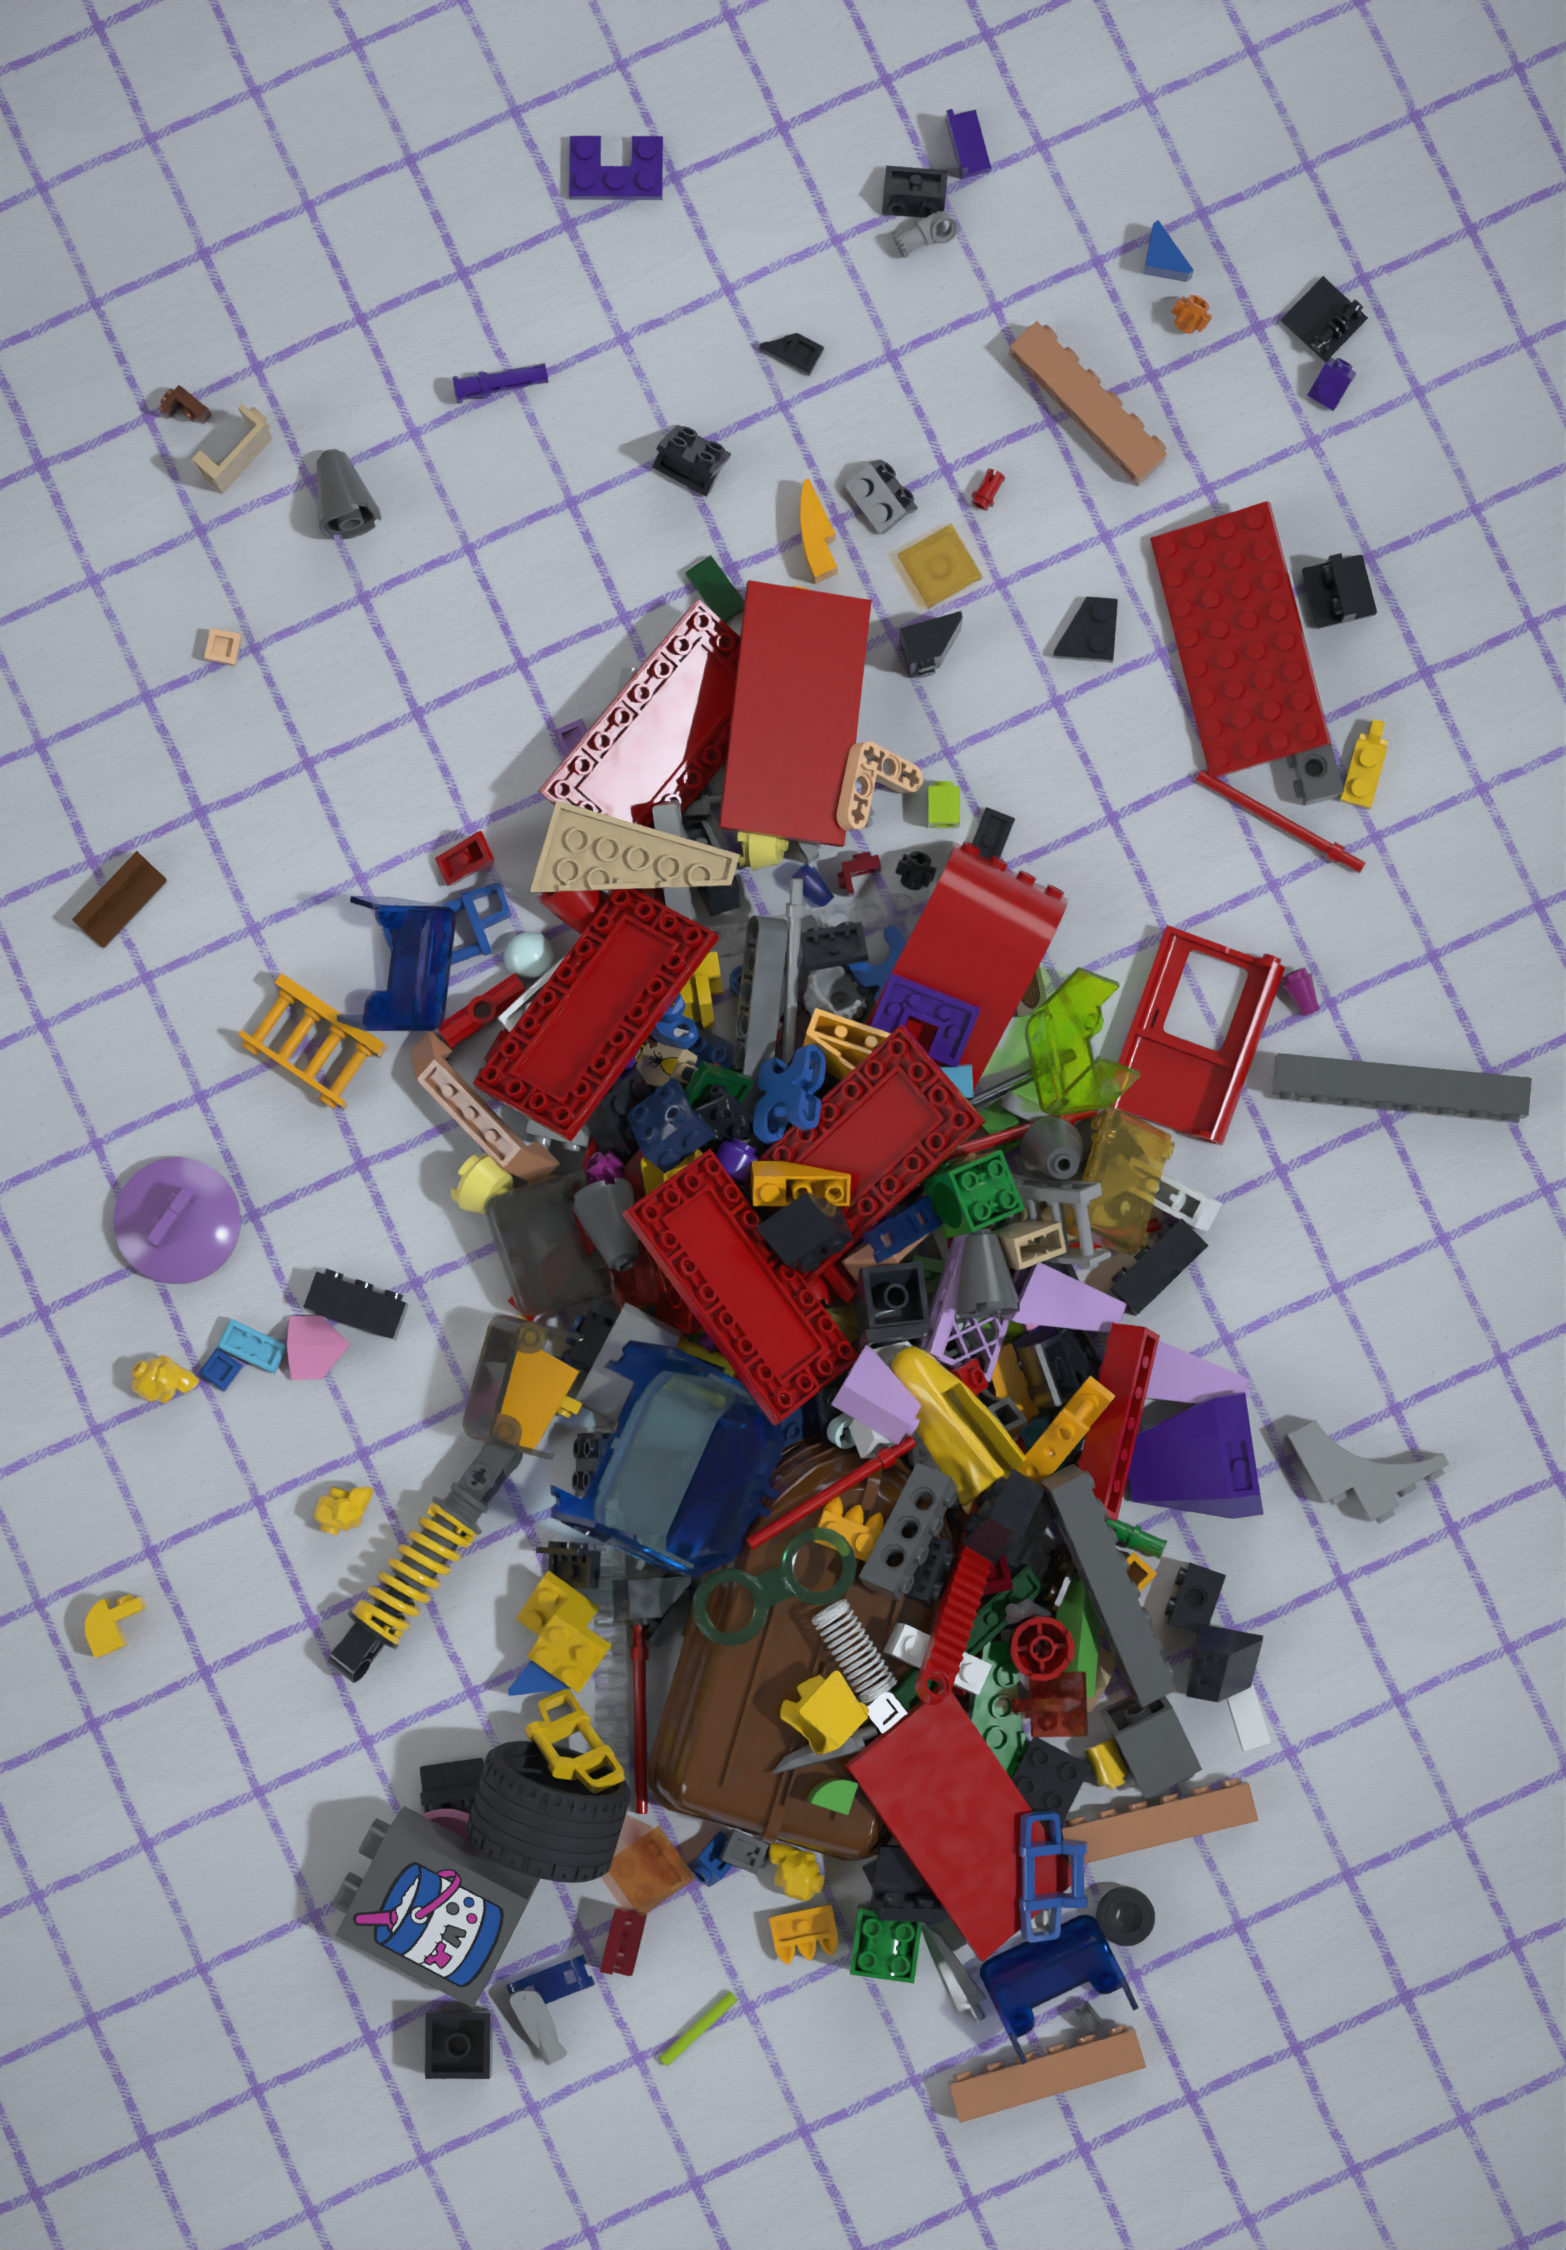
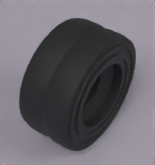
M1117 1887L1107 1892L1100 1900L1096 1911V1920L1100 1931L1109 1941L1120 1946H1133L1144 1941L1152 1932L1155 1924V1911L1149 1898L1141 1891L1132 1887ZM1123 1907H1129L1135 1913L1133 1923L1128 1926L1119 1924L1116 1919L1118 1910Z

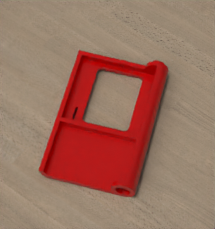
M1167 925L1104 1103L1200 1140L1223 1146L1285 967L1280 964L1281 959L1265 953L1262 958L1253 957ZM1191 951H1196L1245 969L1247 972V978L1226 1038L1219 1051L1168 1034L1163 1028Z

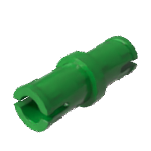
M1106 1520L1107 1526L1113 1527L1118 1541L1127 1544L1126 1548L1132 1550L1134 1547L1160 1559L1167 1540L1142 1531V1527L1137 1524L1133 1527L1120 1520Z

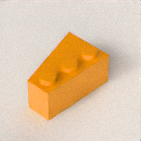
M815 1008L803 1046L808 1044L816 1045L825 1055V1069L842 1080L891 1033Z

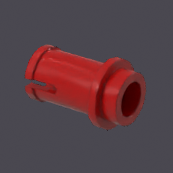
M991 468L987 469L986 475L977 491H973L971 494V503L984 511H987L989 507H993L995 503L993 499L1005 480V476L1002 473L996 471L994 475V469Z

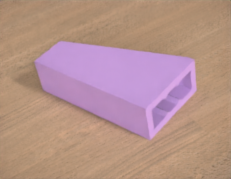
M1037 1263L1027 1268L1016 1270L1012 1281L1020 1302V1311L1000 1317L1016 1323L1110 1333L1112 1323H1121L1127 1304L1051 1267Z
M1159 1341L1146 1399L1196 1405L1213 1396L1245 1392L1247 1400L1251 1388L1246 1386L1248 1378Z

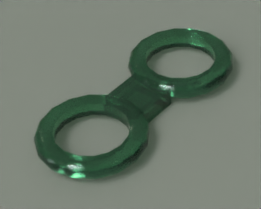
M814 1527L802 1530L790 1539L782 1552L780 1566L754 1577L745 1570L726 1568L714 1571L703 1579L694 1593L692 1611L695 1624L702 1634L714 1643L732 1647L747 1643L758 1635L767 1620L768 1609L792 1597H796L803 1603L818 1606L833 1603L848 1592L855 1580L857 1562L854 1550L846 1538L833 1529ZM817 1540L827 1541L835 1546L843 1562L842 1575L838 1582L829 1590L822 1592L809 1591L803 1587L797 1580L794 1571L795 1557L799 1550L807 1543ZM729 1581L739 1582L747 1587L753 1596L755 1604L754 1615L749 1624L742 1630L733 1633L722 1632L714 1627L708 1619L706 1611L707 1599L712 1590L719 1584Z

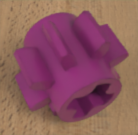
M610 1150L605 1156L600 1152L593 1154L585 1165V1171L588 1173L585 1178L589 1180L588 1184L604 1180L605 1184L609 1185L616 1184L614 1178L623 1179L624 1171L621 1168L624 1164L620 1162L621 1158Z

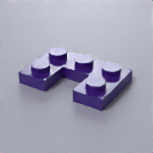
M570 136V200H663V136H632V166H601V136Z
M892 972L870 1027L892 1033L900 1025H906L909 1015L938 1026L928 1054L933 1059L957 1068L981 1007Z

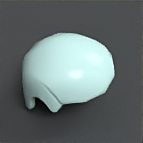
M523 932L514 936L506 944L503 954L506 969L511 974L515 973L519 979H536L541 977L551 968L554 958L552 944L547 938L537 932Z

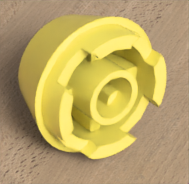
M738 832L737 841L741 842V849L744 855L739 857V865L756 871L780 864L784 851L788 849L789 839Z
M483 1152L481 1157L472 1155L458 1171L462 1178L457 1189L451 1188V1198L464 1211L492 1215L507 1201L513 1187V1178L508 1172L502 1170L488 1154Z

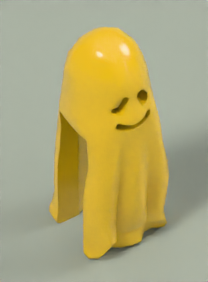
M912 1346L903 1349L894 1356L890 1364V1370L922 1405L916 1415L920 1422L915 1430L940 1471L951 1476L958 1487L957 1497L963 1506L971 1503L984 1490H989L991 1485L1000 1477H1004L1012 1468L1016 1469L1026 1460L1024 1453L999 1420L973 1394L967 1385L944 1368L932 1355Z

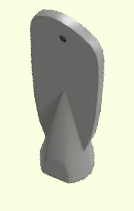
M531 1989L514 1992L510 1996V2004L528 2037L541 2050L544 2063L550 2065L564 2058L567 2052L558 2042L553 2019L541 1995Z

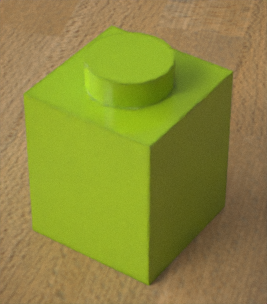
M952 781L934 782V786H928V828H959L960 786H953Z

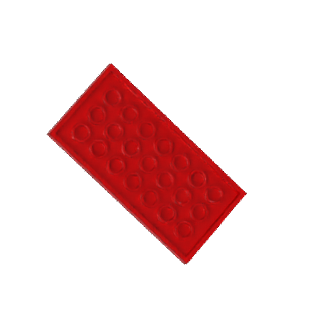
M1265 501L1151 537L1150 540L1210 778L1223 777L1331 745L1271 502Z

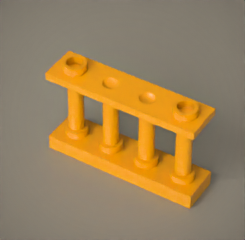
M281 973L274 982L280 988V991L277 993L280 996L252 1036L243 1030L239 1032L238 1036L244 1040L241 1046L256 1056L259 1052H262L320 1092L321 1096L319 1099L332 1109H335L337 1105L345 1109L348 1104L339 1097L367 1056L371 1058L374 1053L381 1058L388 1047L385 1043ZM297 1000L306 1006L303 1011L306 1014L276 1054L263 1045L262 1042L290 1003L294 1004ZM321 1018H324L332 1024L329 1028L331 1032L302 1072L289 1063L288 1060L315 1021L319 1022ZM347 1036H350L358 1042L355 1046L357 1050L328 1090L315 1081L314 1077L340 1040H345Z
M1090 1376L1025 1454L1026 1460L1015 1470L1041 1486L1039 1481L1054 1473L1089 1431L1090 1426L1110 1404L1115 1395Z

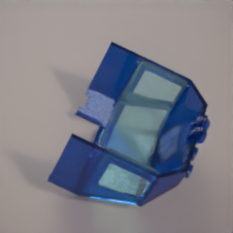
M630 1340L622 1347L623 1355L617 1361L610 1359L603 1366L633 1382V1386L582 1499L554 1485H550L551 1495L556 1497V1504L551 1507V1518L665 1571L695 1578L734 1561L735 1556L743 1547V1538L756 1515L769 1517L771 1510L759 1504L762 1495L770 1499H777L779 1492L769 1487V1479L774 1467L782 1458V1449L786 1441L781 1424L773 1426L743 1382L676 1347Z

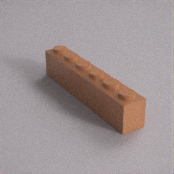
M1036 321L1010 345L1009 355L1121 470L1139 486L1165 462L1167 456L1165 452L1166 446L1157 436L1153 435L1150 437L1145 432L1143 422L1134 413L1129 415L1121 407L1123 403L1114 392L1109 391L1107 393L1099 385L1101 383L1100 378L1091 369L1086 371L1078 363L1080 359L1071 348L1066 347L1064 349L1056 341L1058 336L1048 325L1042 326Z
M1240 1778L1222 1781V1788L1211 1791L1209 1785L1190 1789L1191 1795L1182 1798L1178 1797V1793L1159 1797L1160 1803L1150 1806L1147 1805V1801L1129 1804V1811L1116 1814V1810L1113 1808L1097 1812L1098 1818L1085 1821L1084 1816L1065 1820L1067 1826L1061 1827L1062 1839L1087 1842V1853L1084 1854V1864L1259 1820L1249 1783H1241ZM1066 1854L1069 1866L1071 1867V1855Z
M1121 2024L1107 2029L1108 2035L1096 2038L1095 2033L1078 2037V2043L1065 2047V2043L1061 2042L1046 2047L1047 2053L1034 2056V2052L1031 2051L1015 2056L1016 2062L1003 2065V2061H997L985 2065V2071L977 2074H972V2070L954 2074V2080L948 2082L959 2122H966L1146 2068L1135 2029L1133 2027L1127 2029L1126 2024Z

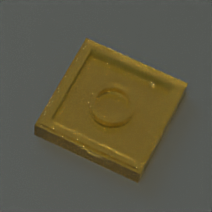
M952 523L897 554L898 559L928 609L983 579L981 572Z

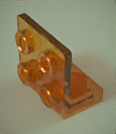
M659 1825L616 1855L608 1871L639 1916L646 1915L682 1887L687 1886L696 1879Z

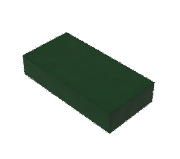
M711 555L685 572L687 578L710 610L725 623L744 610V600Z

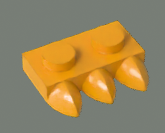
M836 1497L825 1505L811 1541L866 1562L884 1528L882 1514H874L863 1525L862 1508L860 1505H856L843 1518V1505L840 1497Z
M832 1904L768 1917L775 1951L780 1960L786 1965H790L793 1960L795 1945H797L800 1953L809 1961L814 1957L817 1941H819L820 1946L828 1955H834L838 1945V1933Z

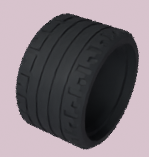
M511 1741L491 1749L486 1757L466 1828L474 1846L485 1856L500 1865L540 1879L580 1883L592 1881L605 1875L611 1867L632 1796L626 1781L624 1780L601 1792L592 1793L579 1779L569 1780L553 1777L548 1769L549 1763L535 1742ZM552 1744L559 1757L574 1759L584 1754ZM606 1765L588 1775L592 1779H599L614 1771L610 1766Z

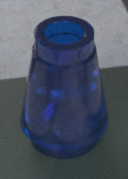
M807 862L790 877L803 879L802 895L820 909L825 907L834 898V895L815 866L811 868Z

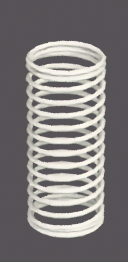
M842 1599L819 1612L812 1618L811 1622H813V1625H818L816 1630H819L841 1615L849 1613L844 1619L820 1633V1636H824L844 1622L853 1619L847 1626L835 1631L823 1641L828 1642L848 1628L857 1625L851 1632L830 1643L827 1647L829 1649L840 1644L852 1634L862 1631L855 1638L833 1650L831 1654L835 1655L855 1641L866 1637L861 1643L836 1657L835 1661H840L861 1646L869 1644L864 1650L839 1664V1667H844L865 1652L873 1650L868 1656L853 1663L843 1671L844 1674L849 1673L868 1659L877 1656L871 1663L859 1668L847 1677V1680H851L872 1665L880 1663L875 1669L860 1676L850 1685L855 1686L869 1678L876 1671L884 1669L882 1673L861 1684L854 1691L858 1693L876 1682L879 1678L889 1675L885 1680L859 1695L858 1698L861 1700V1703H868L890 1690L897 1683V1680H895V1677H891L892 1672H887L889 1667L883 1666L885 1660L879 1659L881 1654L875 1653L877 1648L871 1647L873 1641H867L869 1635L864 1634V1628H860L861 1622H856L858 1616H852L854 1610L848 1609L850 1604L847 1602V1599Z

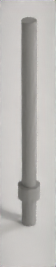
M790 878L789 903H786V917H789L782 1061L787 1065L795 1054L801 918L805 917V904H802V878Z

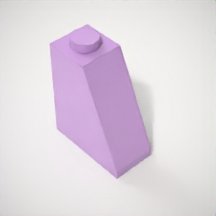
M867 1345L852 1366L831 1404L897 1445L905 1434L910 1437L912 1436L920 1422L916 1415L922 1406L873 1349Z

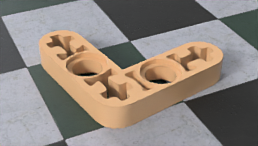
M868 741L854 744L849 751L837 808V821L840 827L849 831L862 829L866 825L876 781L898 793L917 792L923 783V776L919 767L873 742ZM884 760H886L889 765L888 775H886L883 770ZM857 778L860 780L862 785V790L860 794L856 791L855 782Z

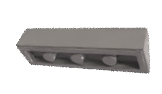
M676 799L655 805L652 809L655 830L685 838L680 801ZM692 887L664 888L666 906L697 922Z

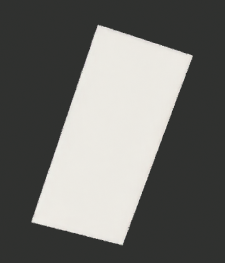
M1254 1685L1227 1698L1243 1752L1271 1744Z

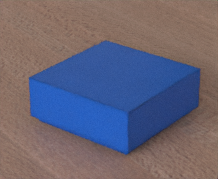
M217 1347L201 1368L199 1374L225 1392L244 1366Z

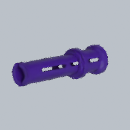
M545 363L491 374L478 371L477 375L464 378L452 376L457 404H462L463 400L477 397L488 399L491 393L549 383Z

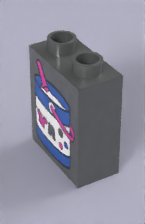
M403 1806L391 1825L376 1818L367 1832L358 1853L368 1857L372 1862L364 1878L349 1872L332 1903V1907L346 1915L335 1936L474 2008L488 1984L540 1878L522 1874L500 1865L481 1853L472 1841Z

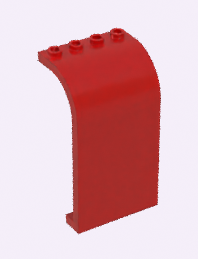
M964 841L962 845L955 842L945 868L892 972L981 1007L958 1064H972L974 1091L1057 931L1066 910L1068 899L1063 897L1065 892L1050 884L1045 888L1035 883L1037 878L1023 870H1020L1017 874L1007 868L1008 863L996 856H991L988 859L979 854L980 849ZM888 980L864 1025L871 1026ZM909 1015L905 1027L928 1053L938 1026ZM933 1059L938 1066L948 1065L946 1063Z

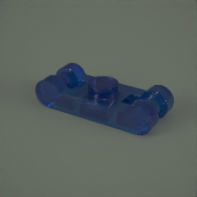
M928 1195L916 1200L907 1208L861 1235L865 1243H869L874 1251L872 1256L876 1263L890 1258L943 1225L939 1215L935 1216L930 1207L933 1203ZM918 1213H920L924 1221L922 1225L916 1216ZM887 1234L891 1241V1244L885 1246L881 1239V1236Z
M584 1954L511 1982L506 1987L509 1994H513L518 1990H524V1988L533 1985L535 1991L541 1995L545 2004L589 1988L595 1985L592 1975L589 1976L584 1965L587 1964ZM573 1970L577 1981L568 1984L564 1972Z

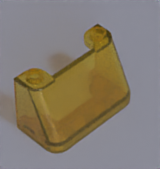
M1106 1105L1097 1111V1115L1092 1120L1090 1128L1098 1131L1093 1133L1090 1139L1093 1141V1145L1082 1180L1084 1182H1097L1101 1184L1102 1195L1090 1200V1205L1087 1206L1092 1242L1132 1256L1139 1249L1143 1250L1147 1245L1150 1234L1149 1231H1146L1165 1161L1171 1158L1175 1143L1171 1141V1134L1119 1108ZM1073 1208L1071 1217H1065L1067 1234L1079 1238L1075 1209Z

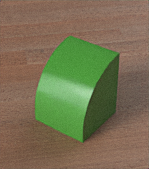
M1002 1098L979 1111V1114L986 1121L981 1126L986 1135L1020 1126L1014 1114L1001 1106ZM1021 1139L994 1147L996 1150H1002L1004 1155L1020 1145Z
M839 1777L826 1779L812 1789L806 1801L848 1815L858 1783Z

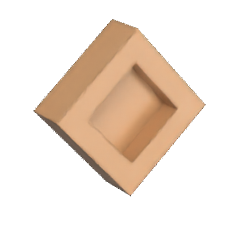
M210 628L204 659L236 667L243 636L239 633Z

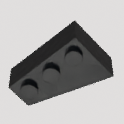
M1182 1218L1174 1226L1168 1222L1156 1234L1160 1240L1152 1248L1146 1244L1133 1257L1137 1262L1129 1270L1123 1266L1111 1278L1115 1284L1110 1290L1120 1301L1127 1304L1126 1307L1135 1316L1149 1305L1209 1246Z

